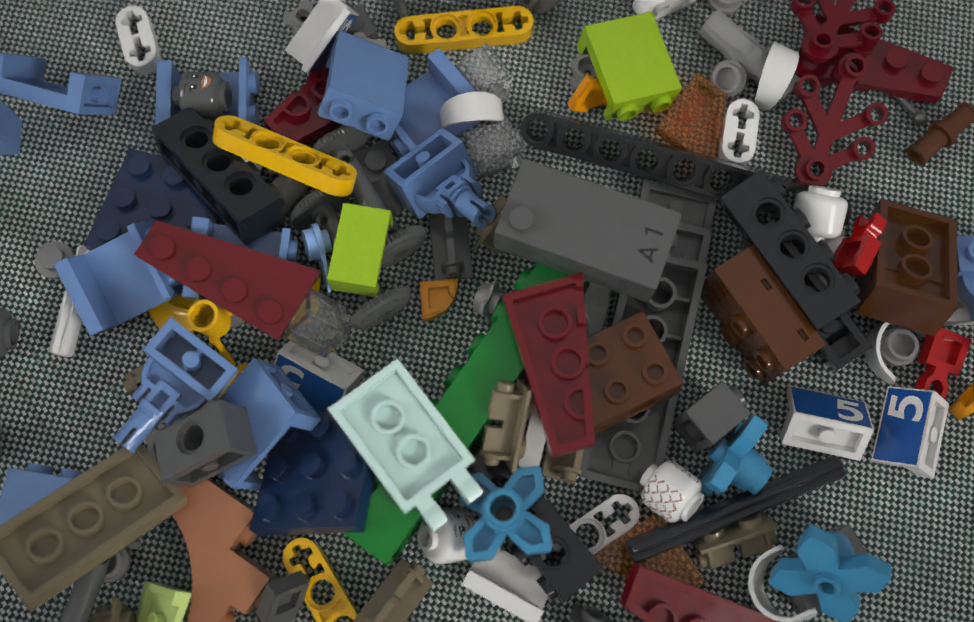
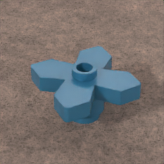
M755 414L751 415L744 423L740 422L724 438L722 437L716 442L708 455L712 460L697 477L701 481L700 492L704 494V497L710 496L713 491L717 494L724 493L730 483L742 492L748 490L754 495L763 488L770 478L773 468L766 463L767 458L755 451L753 447L769 425L767 422Z
M540 466L517 468L516 473H512L503 488L496 487L483 473L470 474L483 493L470 505H467L459 495L461 504L482 516L463 535L468 562L493 560L507 537L527 556L551 552L552 543L549 524L527 511L544 494ZM501 508H508L512 511L513 516L508 521H499L497 519V512Z
M810 525L798 538L796 552L800 558H781L771 569L769 585L789 596L817 593L822 613L840 622H849L860 609L861 598L858 593H879L891 581L892 565L870 553L855 555L854 549L846 536Z

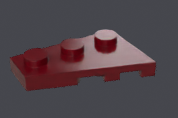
M326 63L319 70L315 69L307 77V82L297 92H292L264 120V128L307 145L343 125L318 115V108L325 94L329 68L325 67Z

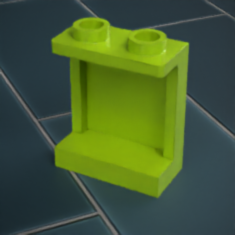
M652 12L584 26L576 46L580 56L589 54L607 101V107L603 113L606 121L617 118L619 121H626L646 111L660 113L673 105V101L682 90V86Z

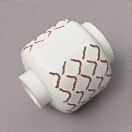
M672 460L662 463L659 467L652 464L640 480V484L644 486L641 497L644 505L670 523H675L680 519L685 522L688 521L704 499V494L700 492L702 485L700 479Z

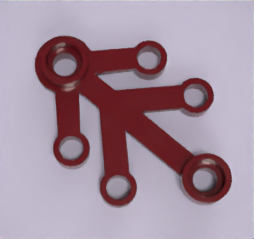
M792 0L790 9L798 16L806 34L801 42L804 59L814 65H823L832 60L837 55L838 50L860 46L866 48L876 46L883 34V30L874 22L880 24L888 23L896 12L895 3L891 0H877L872 8L850 11L856 0H838L836 5L833 0ZM815 2L825 19L822 29L811 11ZM862 25L857 33L835 35L839 28Z
M848 53L834 64L833 75L838 84L827 113H825L817 95L820 90V81L816 76L807 74L795 82L794 93L802 100L817 134L816 142L812 148L804 131L807 124V116L800 109H792L781 118V127L789 134L799 157L794 167L796 180L823 187L830 181L834 169L854 160L858 162L864 161L874 155V142L868 137H861L851 142L848 149L828 156L833 141L865 127H877L886 122L888 118L886 106L882 103H873L864 108L862 113L841 121L855 83L862 80L868 71L867 61L862 55ZM850 62H853L857 66V73L853 72L850 69ZM804 81L811 85V93L803 90L802 83ZM871 109L877 111L879 115L878 121L871 118ZM791 115L798 119V127H793L789 123ZM859 143L865 146V155H861L858 152L857 146ZM812 163L816 164L819 168L818 176L813 175L810 171Z

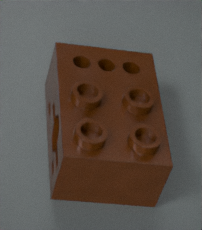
M880 199L867 220L870 221L873 213L878 212L888 223L883 232L877 237L882 244L874 258L872 267L867 271L866 275L858 276V287L861 293L857 297L861 302L856 306V314L935 336L958 309L957 220Z
M754 245L715 268L705 279L701 298L722 326L721 333L730 346H736L744 357L743 363L748 373L754 379H759L763 385L826 345Z
M644 311L587 337L594 435L679 393L683 381Z

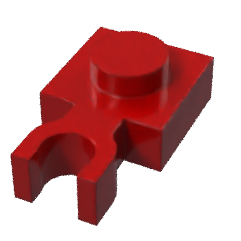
M878 212L873 213L870 221L864 216H858L853 225L854 231L851 237L842 238L841 243L834 252L836 259L832 261L841 275L848 273L851 277L863 276L872 267L874 258L882 244L877 237L883 232L888 223Z
M943 327L935 336L926 334L917 359L918 363L926 365V369L918 377L914 389L929 390L930 384L933 382V390L945 399L949 388L947 382L948 375H960L972 339Z

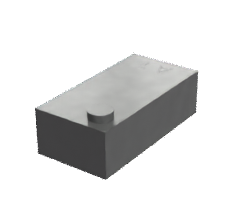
M523 158L494 232V248L568 275L583 272V280L648 303L658 287L683 213Z

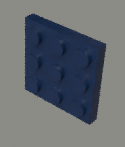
M130 148L85 240L84 246L87 250L91 251L128 232L127 226L133 223L152 221L154 224L158 220L191 231L192 217L209 218L213 224L221 225L222 220L164 157Z
M329 411L316 412L321 420L312 431L290 427L270 450L249 529L251 532L258 536L364 532L375 474Z

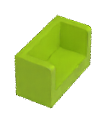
M343 203L327 281L332 290L377 297L380 294L378 278L388 230L391 231L394 224L391 210Z

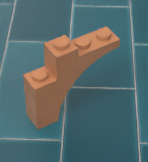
M212 478L192 488L177 485L186 495L188 503L172 514L184 536L192 570V595L187 622H235L238 617L234 614L236 609L244 615L254 613L260 603L264 587L277 577L240 550L242 545L248 547L257 537V534L249 530L255 509Z

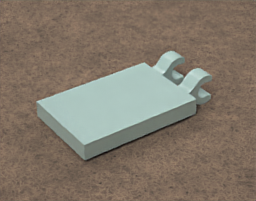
M398 358L328 408L329 413L402 512L406 515L416 507L433 532L448 522L444 512L431 497L438 489L451 481L467 505H470L482 495V489L466 470L467 467L474 463L475 459Z

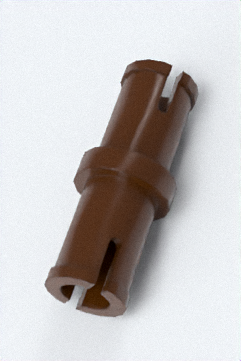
M962 102L944 119L934 121L928 127V132L906 149L909 159L916 165L922 166L943 147L949 148L957 141V135L974 122V106L968 102Z

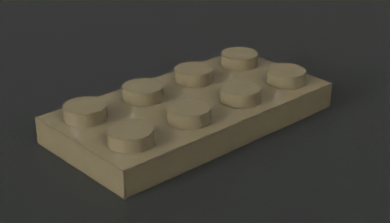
M142 443L134 454L123 447L0 525V572L29 612L35 610L188 504L186 495L177 485L162 482L158 462Z

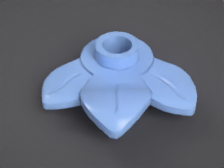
M317 223L310 224L309 229L301 231L304 249L309 261L318 260L324 278V288L327 289V293H330L332 288L327 281L330 265L326 258V253L332 252L330 237L327 229L320 230Z

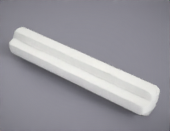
M79 245L75 256L83 255L90 250H87L84 245ZM66 289L49 350L57 356L72 357L82 319Z

